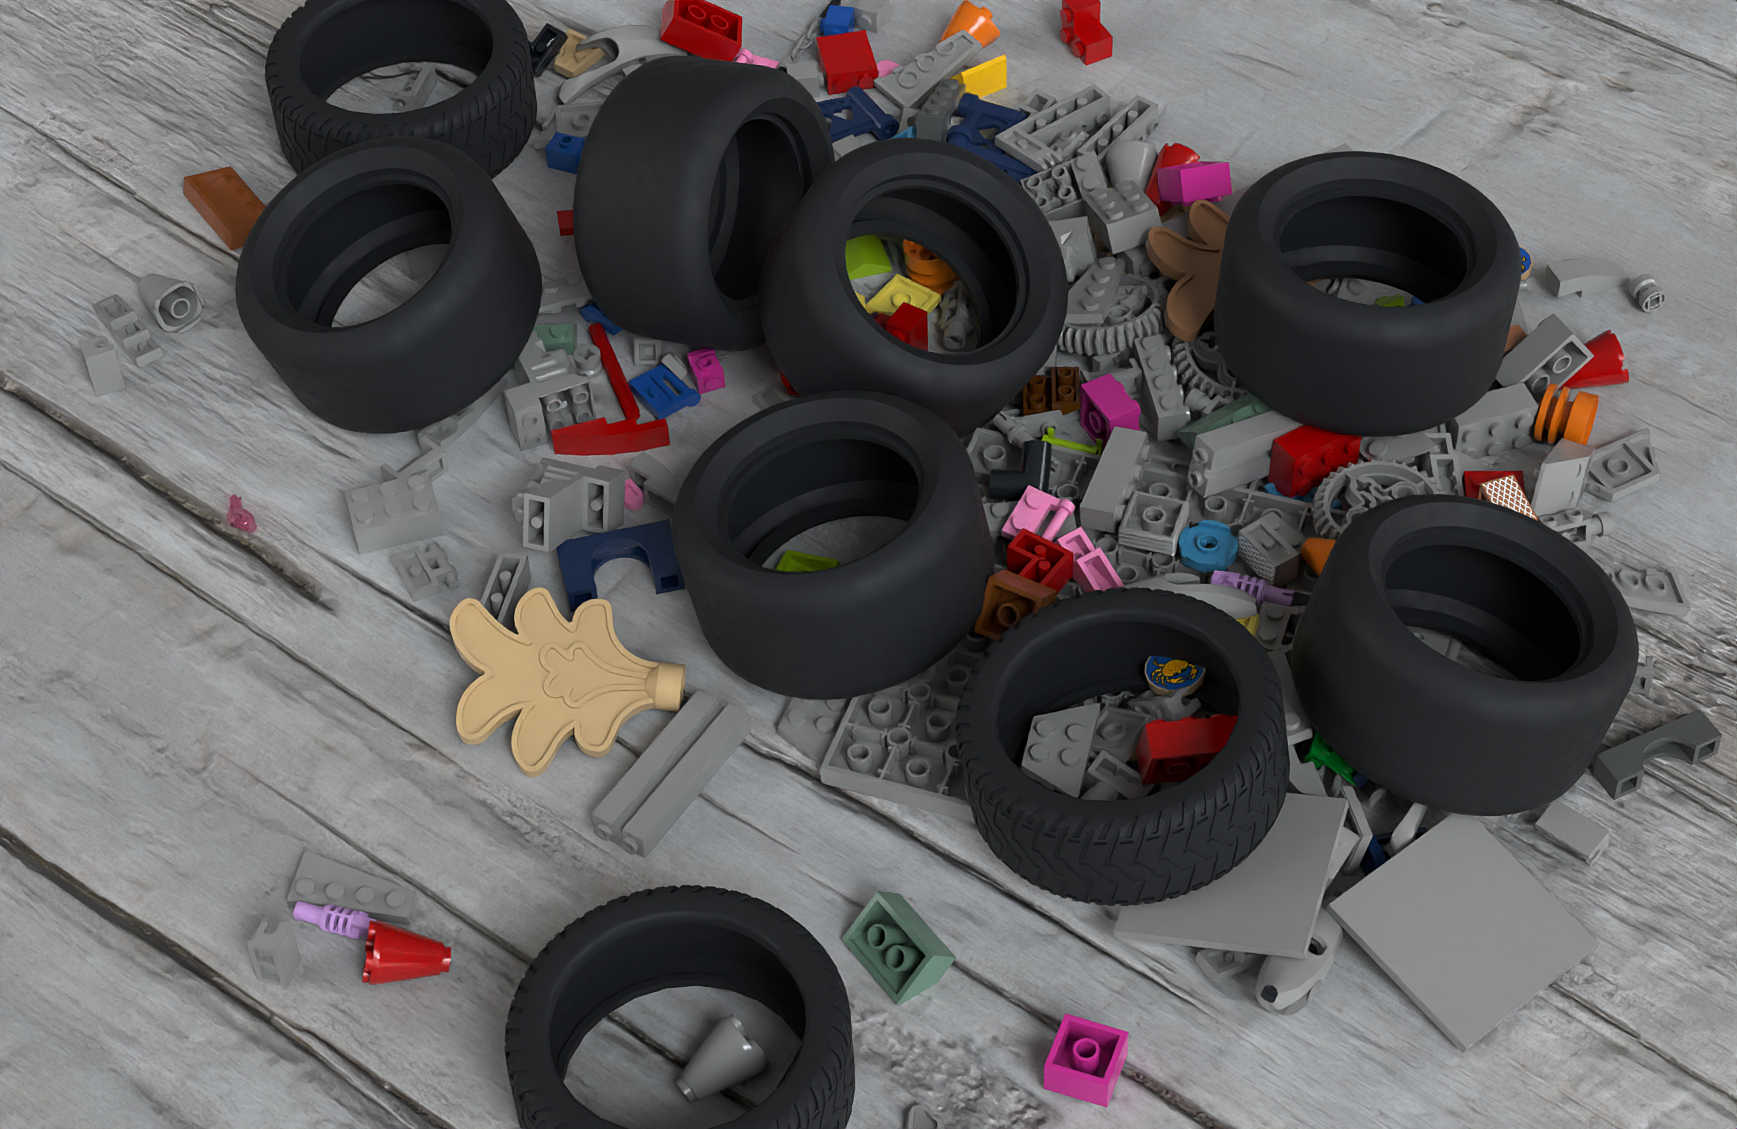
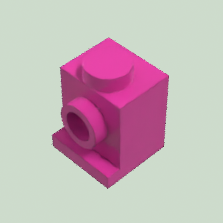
M704 348L687 353L689 374L699 394L725 387L724 371L715 355L714 349Z

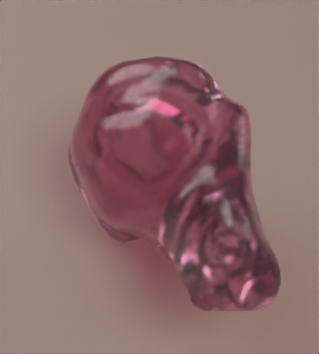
M235 494L230 496V507L227 514L228 524L233 528L253 533L257 529L253 514L243 508L241 497H237Z

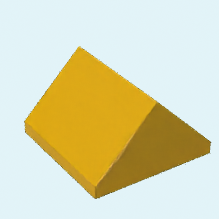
M1004 54L949 79L966 84L965 93L976 94L980 99L1007 87V59Z

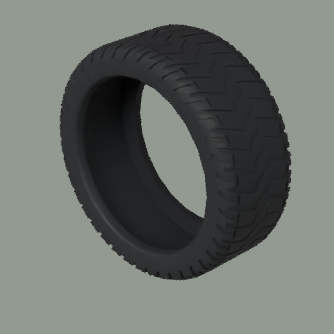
M307 0L304 3V7L299 6L296 11L292 12V17H288L282 23L281 29H278L274 35L266 58L265 81L282 152L298 174L321 159L354 144L383 137L412 136L441 141L458 148L475 160L489 177L493 179L518 157L530 138L536 121L537 98L528 37L523 22L506 0ZM437 62L453 64L479 75L471 85L453 97L428 107L401 113L372 114L355 112L326 102L338 88L352 79L375 69L400 63Z
M1120 587L1116 589L1109 588L1105 592L1102 590L1083 593L1081 597L1073 595L1069 598L1061 599L1059 604L1053 602L1046 607L1038 609L1036 614L1033 612L1028 614L1027 617L1018 621V625L1014 626L1013 624L1007 631H1004L1001 634V638L995 639L992 645L985 650V654L981 655L978 663L974 665L972 672L969 674L968 681L964 685L960 701L958 702L957 720L955 722L956 744L973 818L983 840L998 859L1002 860L1015 874L1018 873L1022 879L1027 880L1030 884L1038 886L1041 890H1047L1055 896L1059 895L1065 899L1067 897L1072 898V901H1081L1086 904L1095 902L1096 905L1115 906L1116 904L1135 906L1140 905L1142 902L1145 904L1161 902L1167 898L1173 899L1180 895H1186L1191 890H1199L1203 886H1207L1214 880H1218L1225 874H1228L1260 845L1274 825L1285 801L1290 776V758L1281 682L1274 664L1263 646L1246 627L1223 610L1217 609L1205 601L1197 600L1192 596H1186L1181 593L1175 594L1173 591H1164L1162 589L1151 590L1144 587H1131L1127 589ZM1150 656L1172 658L1204 667L1206 669V676L1203 685L1193 694L1184 696V698L1190 700L1198 698L1203 707L1213 711L1215 714L1238 715L1237 722L1225 746L1206 767L1182 783L1150 796L1120 801L1084 800L1048 789L1028 778L1015 765L1027 743L1034 716L1066 710L1070 706L1099 695L1123 691L1151 690L1145 679V663Z
M673 885L656 887L655 890L645 889L640 892L636 891L628 897L623 895L617 899H612L606 905H599L595 909L584 913L585 916L575 919L573 923L564 927L561 933L558 932L554 939L546 944V947L538 953V957L534 958L530 967L525 972V977L521 979L515 992V999L510 1004L507 1017L508 1022L505 1025L506 1045L504 1046L508 1077L521 1129H628L600 1118L574 1098L563 1083L569 1061L585 1035L607 1014L635 998L667 988L689 986L731 990L757 1000L779 1015L802 1042L800 1053L785 1080L761 1104L733 1121L708 1129H845L847 1127L855 1094V1063L851 1011L846 987L837 966L818 940L790 915L759 898H753L745 893L742 894L734 890L728 891L725 888H716L714 886H706L704 888L701 885H681L680 887Z

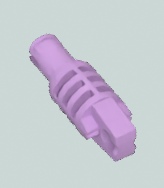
M1215 570L1210 584L1241 589L1256 598L1258 606L1262 605L1263 601L1291 606L1295 593L1293 590L1269 585V582H1266L1264 579L1259 580L1256 577L1251 578L1248 575L1243 576L1240 573Z
M300 900L296 903L293 912L295 920L319 925L323 932L339 934V936H347L357 940L359 937L366 938L369 921H376L369 918L368 913L334 904H327L323 907Z

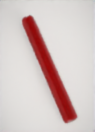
M600 323L591 324L588 328L590 331L589 335L594 346H597L600 350V360L626 420L634 417L638 420L640 418V410L603 325Z

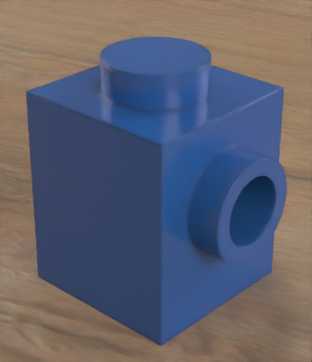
M829 5L826 17L821 19L820 32L824 33V36L854 32V7Z
M556 132L545 148L548 168L577 174L585 139Z

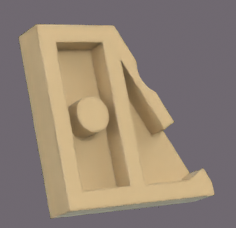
M568 29L566 32L568 39L560 49V54L557 55L554 62L555 71L568 78L576 77L584 73L607 53L598 47L577 51L576 45L588 37Z

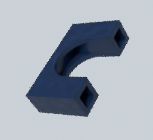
M669 519L568 539L556 547L570 612H575L582 603L590 599H598L594 580L595 573L603 564L617 558H633L644 563L651 572L656 594L685 589L684 578L674 551Z

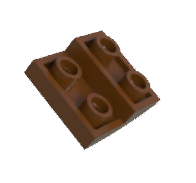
M1051 367V376L1035 375L1023 387V416L1054 410H1061L1062 415L1080 409L1079 367Z

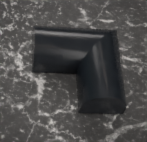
M546 23L533 42L528 40L532 70L539 77L568 39L564 32Z
M1040 440L1025 441L1023 443L1021 471L991 469L990 499L1019 501L1029 485L1049 494L1052 445Z

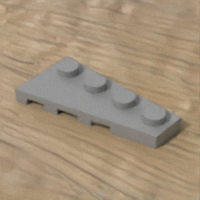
M963 29L935 45V49L925 54L922 52L915 56V60L904 67L899 65L892 69L893 73L884 78L880 76L873 80L874 85L902 109L904 107L917 108L934 92L940 81L949 79L982 49L981 43Z

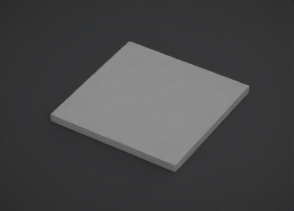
M1162 783L1160 791H1163L1180 783ZM1286 793L1284 804L1274 825L1260 845L1240 865L1234 867L1232 871L1225 874L1222 878L1214 880L1211 884L1203 886L1199 890H1191L1186 895H1180L1173 899L1167 898L1165 901L1151 904L1142 902L1140 905L1122 906L1114 928L1115 937L1306 959L1349 807L1347 798Z
M1450 814L1329 903L1326 911L1462 1053L1594 951L1599 945V942L1472 815Z

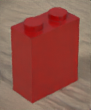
M866 30L816 38L817 58L821 71H823L828 95L846 93L854 86L863 90L877 88L873 81L878 78L877 65Z

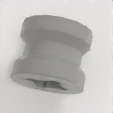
M591 344L577 347L574 350L573 356L576 368L580 370V374L585 373L590 379L599 376L603 369L599 348Z

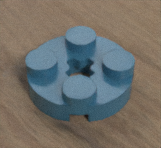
M1213 520L1199 521L1198 526L1190 528V525L1187 526L1179 536L1178 551L1181 556L1182 565L1203 572L1214 573L1215 570L1226 572L1227 566L1231 565L1237 557L1238 539L1236 535L1234 537L1230 533L1231 529L1227 525ZM1207 543L1212 544V548L1210 549L1204 548L1202 546H1206Z

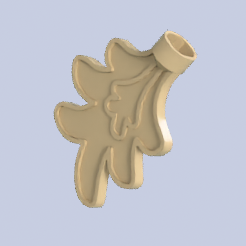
M542 587L533 588L522 596L515 608L514 622L517 634L500 624L476 599L466 598L453 609L450 617V632L454 646L466 664L482 675L468 686L459 701L456 712L458 736L463 743L478 745L484 742L503 723L518 716L512 732L511 746L518 768L528 777L540 776L552 763L562 744L573 734L578 748L583 753L591 757L600 758L611 751L620 729L632 716L649 709L679 712L682 708L686 665L647 661L636 657L626 650L614 631L612 607L604 599H590L582 603L576 609L572 622H568L559 612L548 590Z

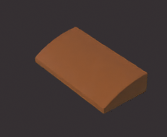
M231 166L184 177L183 195L230 250L243 247L251 228L266 208L262 201Z

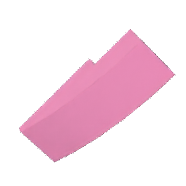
M1082 527L1055 541V544L1073 552L1072 578L1084 592H1093L1095 590L1105 592L1106 589H1116L1124 585L1100 547L1095 549Z

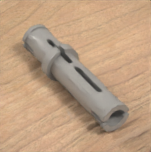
M1000 411L1004 418L999 414L994 417L993 424L1007 436L1009 443L1017 445L1022 451L1025 441L1035 440L1028 433V428L1024 424H1018L1007 411ZM1052 456L1051 468L1057 472L1061 463Z

